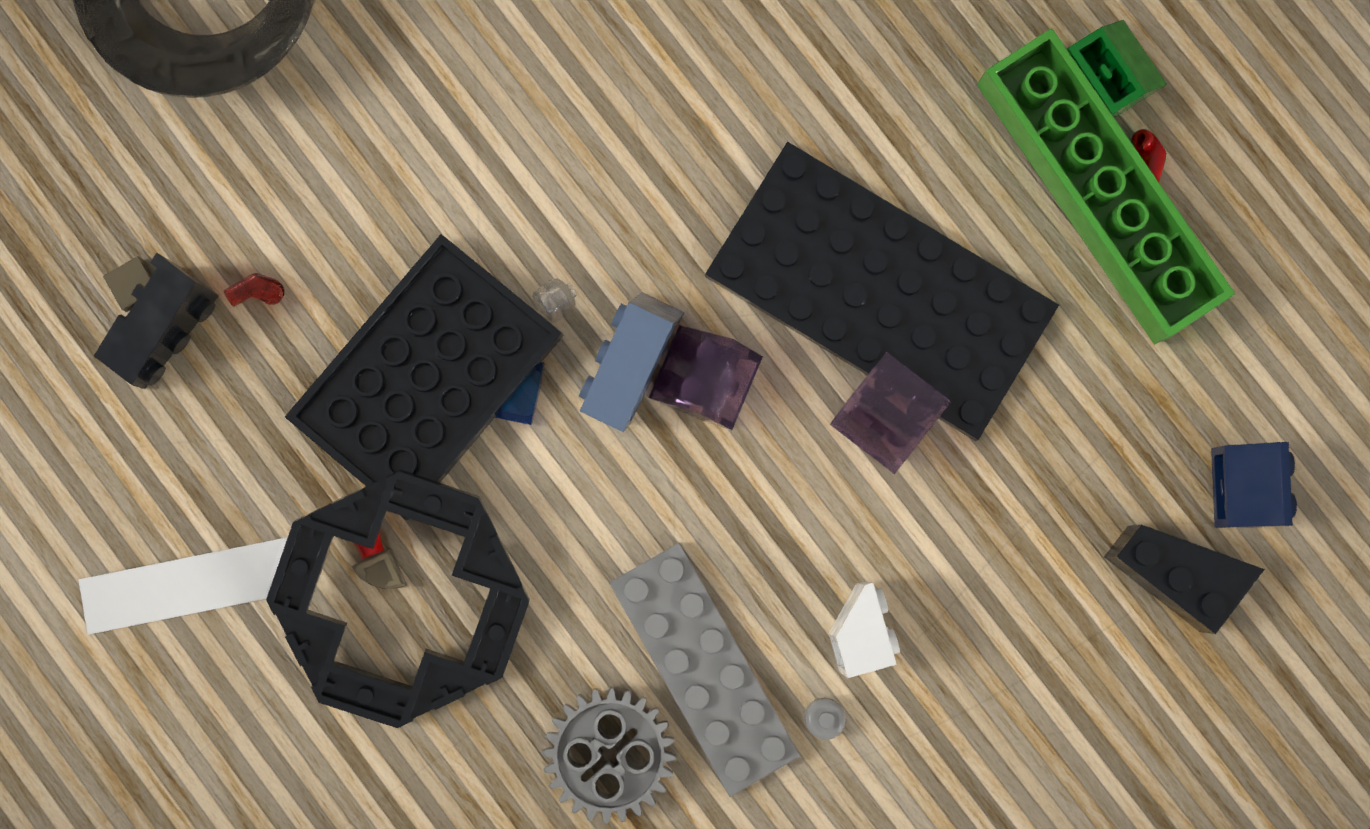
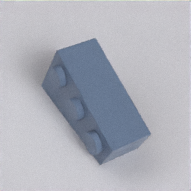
M643 292L632 299L628 305L621 303L611 323L612 326L617 328L611 342L604 340L596 356L595 362L601 364L595 378L589 375L580 391L579 397L584 399L580 412L624 432L630 425L652 380L651 377L661 356L663 357L667 350V343L676 323H680L685 312Z

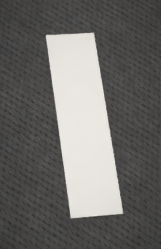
M288 537L78 579L87 634L90 635L266 599Z

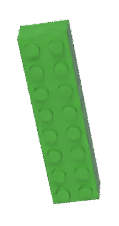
M1052 28L984 72L977 83L978 88L1154 345L1170 338L1235 295L1231 286Z

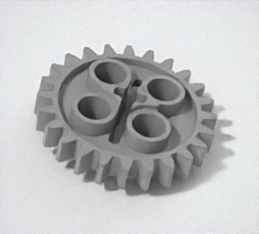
M610 687L607 698H602L599 690L595 688L592 693V701L588 702L582 694H579L577 696L578 709L566 703L563 709L568 718L565 720L560 717H554L552 720L559 729V732H547L545 738L555 743V745L542 751V755L553 758L554 761L545 766L544 772L556 773L557 777L550 783L549 787L550 789L563 787L564 792L559 799L560 803L570 798L575 800L572 813H577L584 806L588 808L587 820L589 821L599 811L602 812L605 824H608L611 812H617L621 822H625L626 809L631 808L637 816H640L642 814L641 801L644 800L647 804L654 806L656 801L651 792L653 790L661 793L666 792V786L659 779L660 777L667 778L673 776V771L664 766V762L676 760V754L665 751L664 747L674 743V737L662 736L661 732L669 726L668 721L658 723L654 721L659 712L658 707L648 712L643 709L646 697L643 696L634 704L631 702V690L629 689L625 692L623 698L619 699L616 697L614 687ZM605 715H615L622 722L620 733L609 736L601 731L599 722ZM635 728L637 734L618 750L616 755L618 762L606 761L590 779L584 781L581 776L600 760L603 753L601 747L604 745L607 749H611L630 729ZM575 743L586 744L592 753L590 761L583 764L573 761L570 757V747ZM635 745L644 746L650 753L649 761L641 766L633 765L627 758L629 748ZM603 774H612L617 777L620 787L612 794L603 793L597 786V779Z

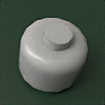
M824 697L815 699L807 706L804 721L807 729L813 736L822 740H829L837 737L843 731L846 717L844 710L836 701Z

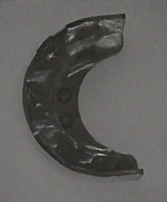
M73 0L85 36L104 61L120 75L145 89L174 97L198 98L225 94L240 89L273 69L290 52L299 39L316 0H269L261 12L247 23L233 30L214 35H193L167 27L151 16L140 0Z

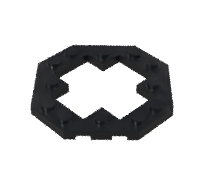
M399 470L296 519L292 523L266 601L273 615L277 616L298 664L303 667L311 682V689L318 703L399 728L430 710H437L464 697L466 693L484 684L488 685L501 679L530 598L480 496L404 470ZM387 511L465 537L452 576L490 588L465 660L462 661L425 649L412 686L334 661L347 622L308 610L334 536L373 549Z

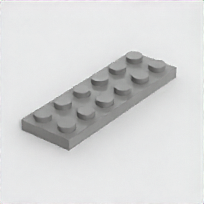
M680 543L609 582L729 797L800 757L795 745Z

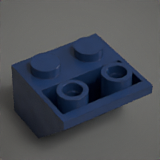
M1289 442L1225 445L1211 448L1214 528L1293 526L1292 518L1296 515L1297 501L1295 495L1291 493L1290 476L1293 475L1295 470V460L1292 452H1289Z

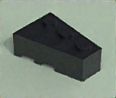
M157 252L150 262L156 267L153 275L146 286L141 283L137 284L131 294L137 298L131 311L126 317L122 314L118 315L94 354L95 358L129 384L142 389H146L148 385L152 386L160 380L166 370L164 366L173 354H178L186 347L191 338L189 333L198 322H204L212 314L216 306L214 302L219 297L218 294L184 268Z
M1144 525L1127 526L1104 556V558L1196 630L1209 634H1216L1265 570Z

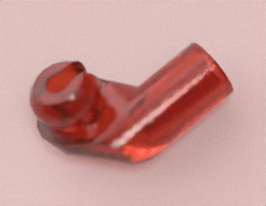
M253 273L223 291L230 304L235 307L251 297L261 300L268 305L278 304L284 296L285 289L277 279L260 273Z

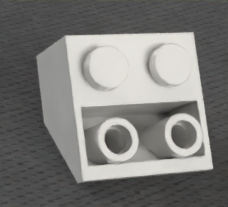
M860 582L855 585L829 632L839 672L847 678L897 665L894 654L900 653L898 640L894 630L886 627L882 615L888 613L886 598L882 588H875L872 582Z

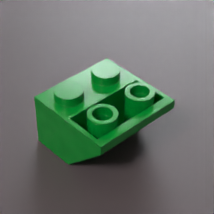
M1124 20L1102 26L1067 48L1114 118L1167 85Z

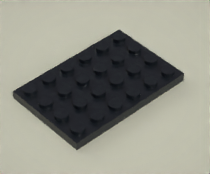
M440 234L286 414L285 418L365 486L399 470H404L440 483L564 335L445 236ZM401 516V517H403L405 520H409V519H410V518Z

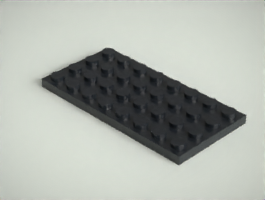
M788 141L705 273V277L974 441L979 440L1059 306L1056 302Z

